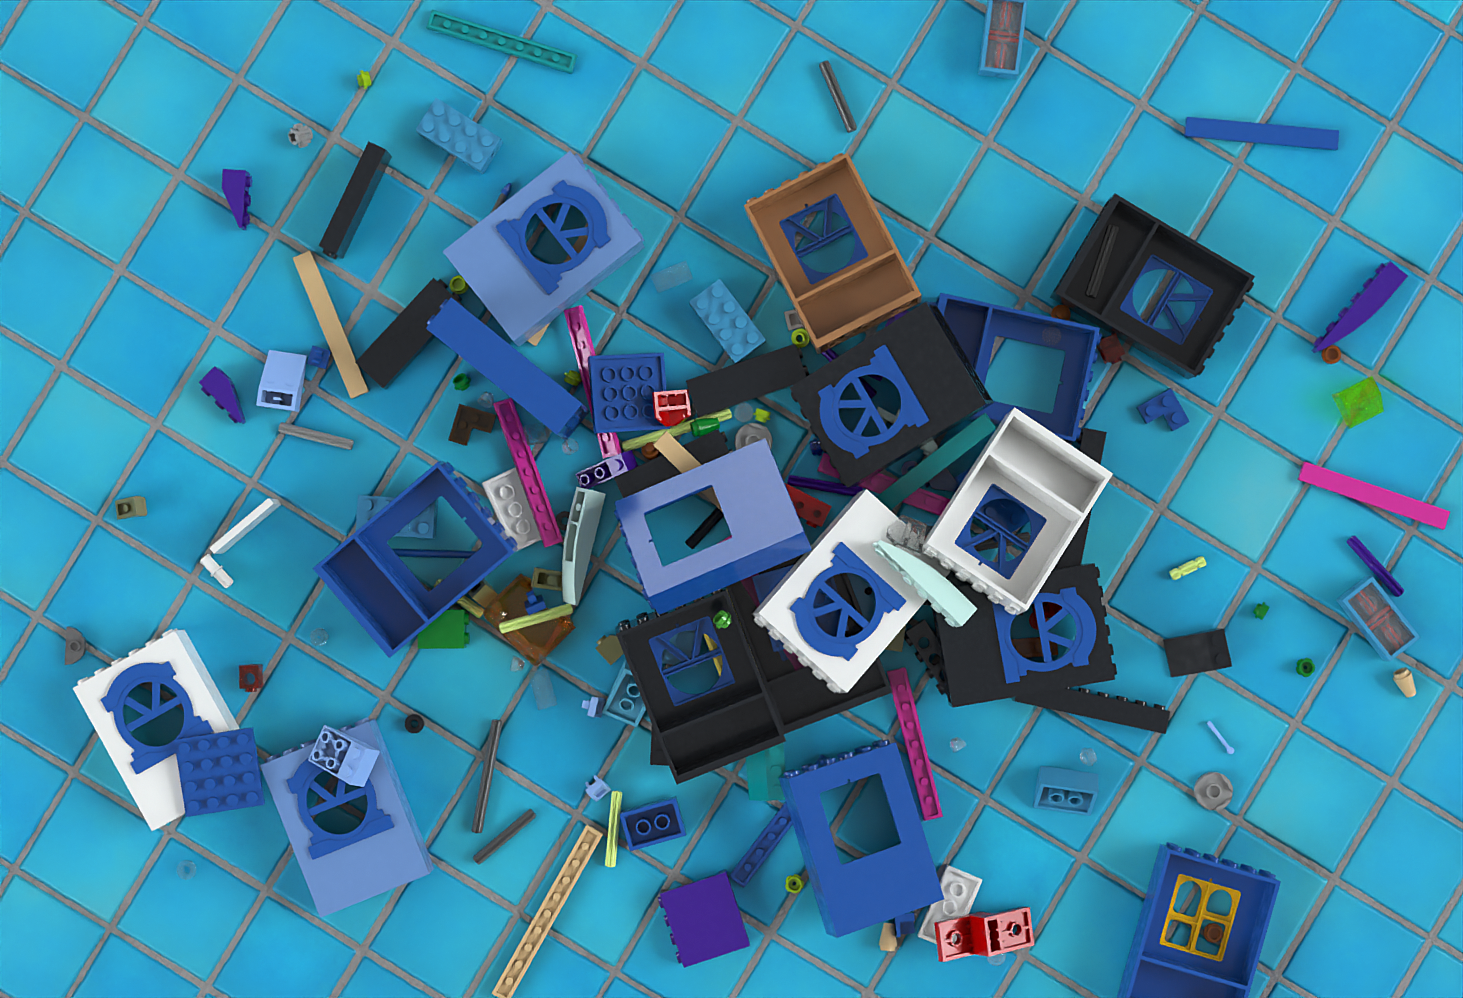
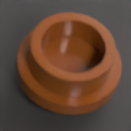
M1057 305L1051 312V317L1066 321L1071 316L1069 308L1065 305Z
M1330 345L1322 350L1321 356L1324 362L1334 364L1340 360L1341 351L1337 346Z
M653 442L647 443L641 449L642 455L649 460H653L660 455V451L653 445Z
M1210 923L1204 928L1203 935L1207 941L1216 943L1222 939L1223 930L1218 924Z

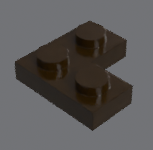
M459 404L448 441L468 446L472 429L492 433L497 415Z

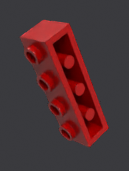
M785 483L799 519L801 517L807 520L806 524L815 529L817 526L822 527L832 506Z

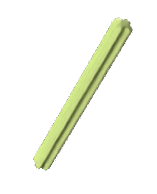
M725 409L696 419L717 417L719 422L731 419L732 414L730 409ZM694 419L677 426H671L670 429H662L622 442L623 450L626 452L643 447L649 442L655 443L665 431L672 437L690 432V422H693Z

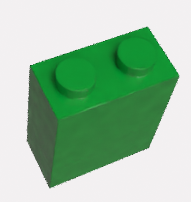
M447 609L418 634V649L466 648V644L470 643V634L466 633V625L470 623L469 613H466V609Z

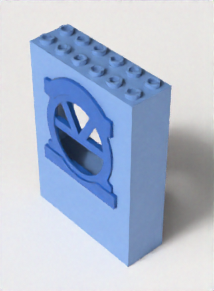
M571 151L442 251L518 347L563 313V310L568 309L645 248L643 245L645 240L637 228L632 229L633 225L625 213L620 214L621 210L613 198L608 199L609 195L601 183L596 184L597 180L589 168L585 170L586 166L583 164L582 159L577 153L573 155ZM554 203H562L554 224L543 211V207ZM571 205L578 208L587 219L588 227L560 231ZM535 213L572 258L571 260L561 264H547L531 255L526 245L525 234L528 223ZM587 235L586 244L580 253H577L566 239Z
M369 717L355 722V727L353 728L350 724L338 729V731L367 743L380 751L364 787L344 794L346 782L339 778L335 798L316 783L314 778L326 770L308 761L316 744L315 739L301 744V749L295 746L283 751V756H280L278 753L264 759L265 763L260 765L320 918L428 875L434 869L375 719L369 720ZM308 789L314 790L326 802L308 808ZM365 794L367 795L368 805L364 820L355 830L346 834L329 833L320 828L311 817Z

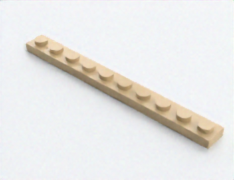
M586 824L491 994L498 998L512 997L603 835L602 832Z

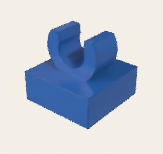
M312 345L307 364L327 370L332 352Z
M533 590L526 592L528 600L524 604L528 615L547 608L542 594L536 596Z

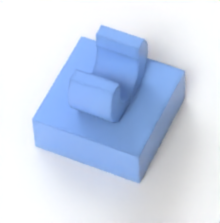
M592 697L591 701L583 700L582 708L589 709L588 716L602 717V709L606 699Z
M595 775L593 777L596 782L592 785L586 782L587 789L585 791L597 802L611 789L607 783Z

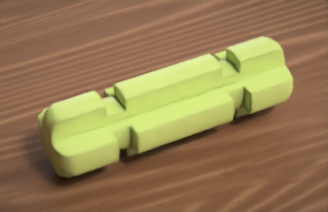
M1200 556L1195 561L1191 560L1179 566L1178 569L1170 570L1169 574L1173 580L1181 578V575L1185 576L1207 564L1204 557Z

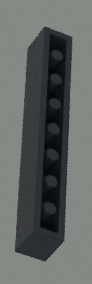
M1082 428L1079 439H1076V443H1078L1077 450L1101 465L1107 432ZM1092 508L1053 569L1080 565L1082 563Z
M1070 687L1012 698L1015 702L1166 734L1170 711L1165 710L1166 706L1154 704V707L1146 706L1147 702L1135 700V703L1127 702L1128 698L1116 696V699L1109 698L1108 693L1098 691L1097 695L1090 694L1089 689L1080 687L1078 691L1072 690Z

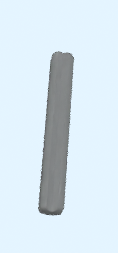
M283 422L280 423L278 429L281 433L351 450L354 444L353 440Z

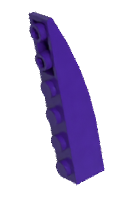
M1391 261L1385 264L1381 263L1374 271L1376 272L1375 276L1368 278L1362 285L1364 289L1360 293H1355L1350 299L1352 303L1348 308L1345 306L1338 313L1339 318L1337 321H1332L1326 327V334L1323 337L1319 336L1313 343L1315 347L1311 351L1313 353L1321 351L1355 331L1387 302L1408 275Z

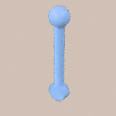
M1208 721L1206 724L1226 747L1227 753L1233 754L1234 748L1227 744L1214 725Z

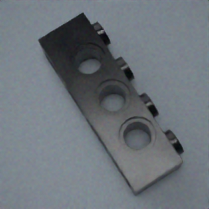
M922 619L905 631L906 636L904 639L910 647L913 645L917 652L914 654L919 662L924 661L928 667L925 671L931 679L935 678L938 682L935 686L941 695L945 693L947 696L945 681L940 678L942 664L937 637L925 619ZM922 637L928 639V646L925 648H920L918 645V641ZM936 653L939 656V661L936 664H931L929 657L931 654Z

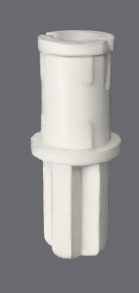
M207 554L200 560V563L211 573L210 576H214L224 588H228L233 584V579L222 569V565L219 566L210 554Z

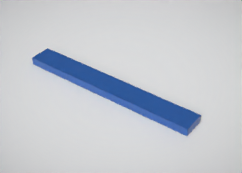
M1186 117L1184 137L1336 151L1338 150L1339 130Z
M821 754L814 764H820L819 760L827 757ZM786 801L728 877L744 888L793 825Z

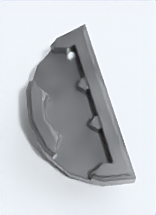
M69 626L66 629L65 665L74 664L84 656L87 647L86 639L81 632Z

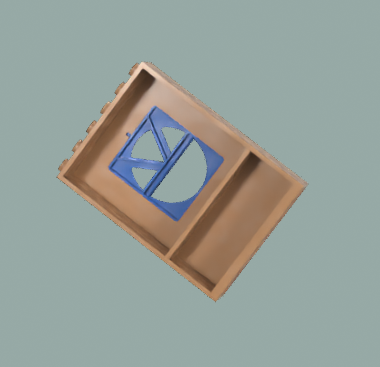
M839 153L832 158V161L819 163L815 166L814 170L810 172L804 171L798 175V178L792 181L791 179L786 180L777 189H768L763 193V196L759 198L753 197L747 200V204L744 205L746 215L817 354L921 303L922 297L848 153ZM824 211L823 237L800 224L801 220L810 213ZM832 213H836L848 225L831 233ZM795 232H800L814 242L796 250ZM851 232L854 234L855 248L850 261L844 267L834 272L823 273L815 271L800 259Z

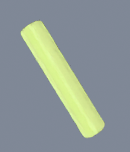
M438 579L434 587H436L443 580ZM465 595L456 602L477 618H480L485 612L482 607Z

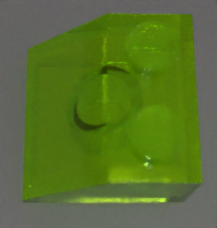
M1372 376L1366 377L1332 394L1349 429L1384 412L1381 392Z

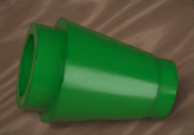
M717 417L694 419L693 422H690L693 436L700 438L719 429L720 424Z

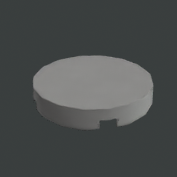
M746 424L735 435L734 443L736 450L766 438L771 449L773 442L771 433L761 424Z
M1207 772L1197 779L1194 786V796L1202 807L1209 810H1220L1231 802L1233 786L1225 775L1218 772Z

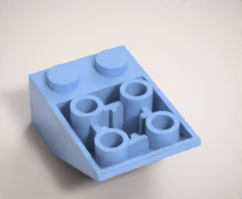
M269 350L259 385L256 405L299 412L307 355Z
M324 725L308 761L350 785L364 787L380 751L367 743Z

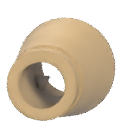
M1406 667L1396 670L1393 673V680L1403 694H1405V697L1409 698L1416 695L1412 672Z
M883 924L878 944L880 945V950L895 951V947H897L895 924Z

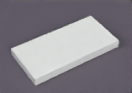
M516 467L482 483L499 522L506 529L504 530L505 534L508 537L512 536L518 543L516 546L518 548L517 551L541 540Z
M268 498L210 547V550L214 554L225 553L282 504L278 499Z
M947 864L939 881L944 900L929 905L917 934L918 937L935 944L937 942L934 922L968 915L982 883L981 878ZM956 934L952 937L953 943L957 940Z

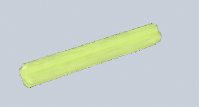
M565 604L501 622L499 629L501 633H506L573 613V608L571 604Z
M612 791L605 859V866L615 867L622 801L621 791Z

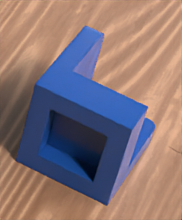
M914 911L894 917L897 937H901V934L915 933Z

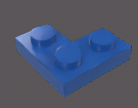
M1168 389L1136 407L1145 424L1163 415L1171 431H1174L1190 422L1172 389Z

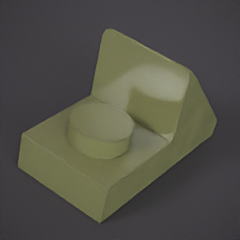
M133 496L115 501L117 520L147 515L145 497Z
M534 567L531 587L563 591L562 571Z

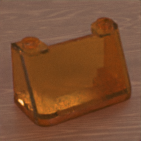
M518 575L483 611L488 622L499 632V624L501 622L528 615L524 602L528 600L526 592L531 591L533 587H531L532 581L527 576ZM560 616L559 618L501 634L531 664L538 666L576 627L569 617Z

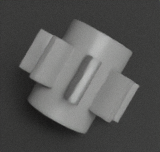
M302 123L294 124L293 128H290L291 131H289L288 137L293 145H298L299 148H302L311 143L313 134L307 125L303 126Z

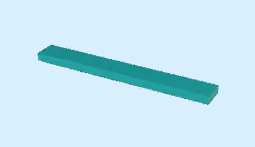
M433 9L426 26L429 30L569 74L573 73L578 57L576 54Z
M986 413L982 414L876 496V498L889 510L893 509L997 428Z

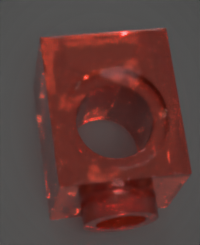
M1116 333L1101 340L1100 344L1096 345L1105 364L1111 362L1113 365L1121 361V356L1125 354Z
M263 664L239 665V689H245V692H257V688L263 687ZM249 673L255 676L253 684L247 680Z

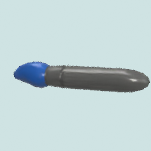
M508 183L501 190V194L491 213L505 202L511 192V183Z

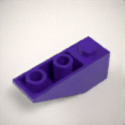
M223 169L222 190L239 228L246 230L247 225L250 223V215L247 212L248 206L251 205L249 187H252V176L246 170Z
M214 366L199 382L203 386L201 390L209 397L212 395L216 399L214 403L222 410L225 408L230 413L228 416L232 421L244 424L246 420L233 381L219 367Z
M629 450L580 471L575 475L581 488L590 489L638 467L632 450Z

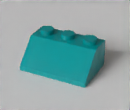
M783 743L746 757L749 800H785L778 778L784 776L783 772L786 771Z

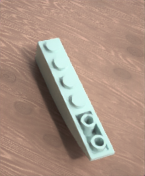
M576 487L564 540L562 560L563 602L577 606L579 604L604 504L605 493Z
M881 540L872 544L875 548L874 551L880 557H885L890 562L889 566L894 571H899L904 576L903 580L917 589L919 596L923 599L927 598L932 603L931 607L936 612H941L946 617L945 621L952 627L963 626L977 610L950 581L920 559Z

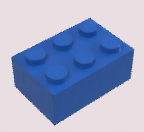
M676 796L620 812L630 851L686 836V829Z

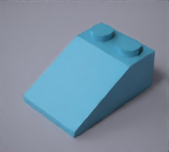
M625 659L602 709V713L637 728L646 711V707Z

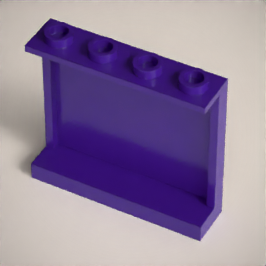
M726 869L719 871L718 874L667 891H660L658 902L660 907L665 909L666 915H664L666 926L671 927L672 933L670 938L672 944L677 945L679 951L676 952L679 964H683L684 968L750 946Z

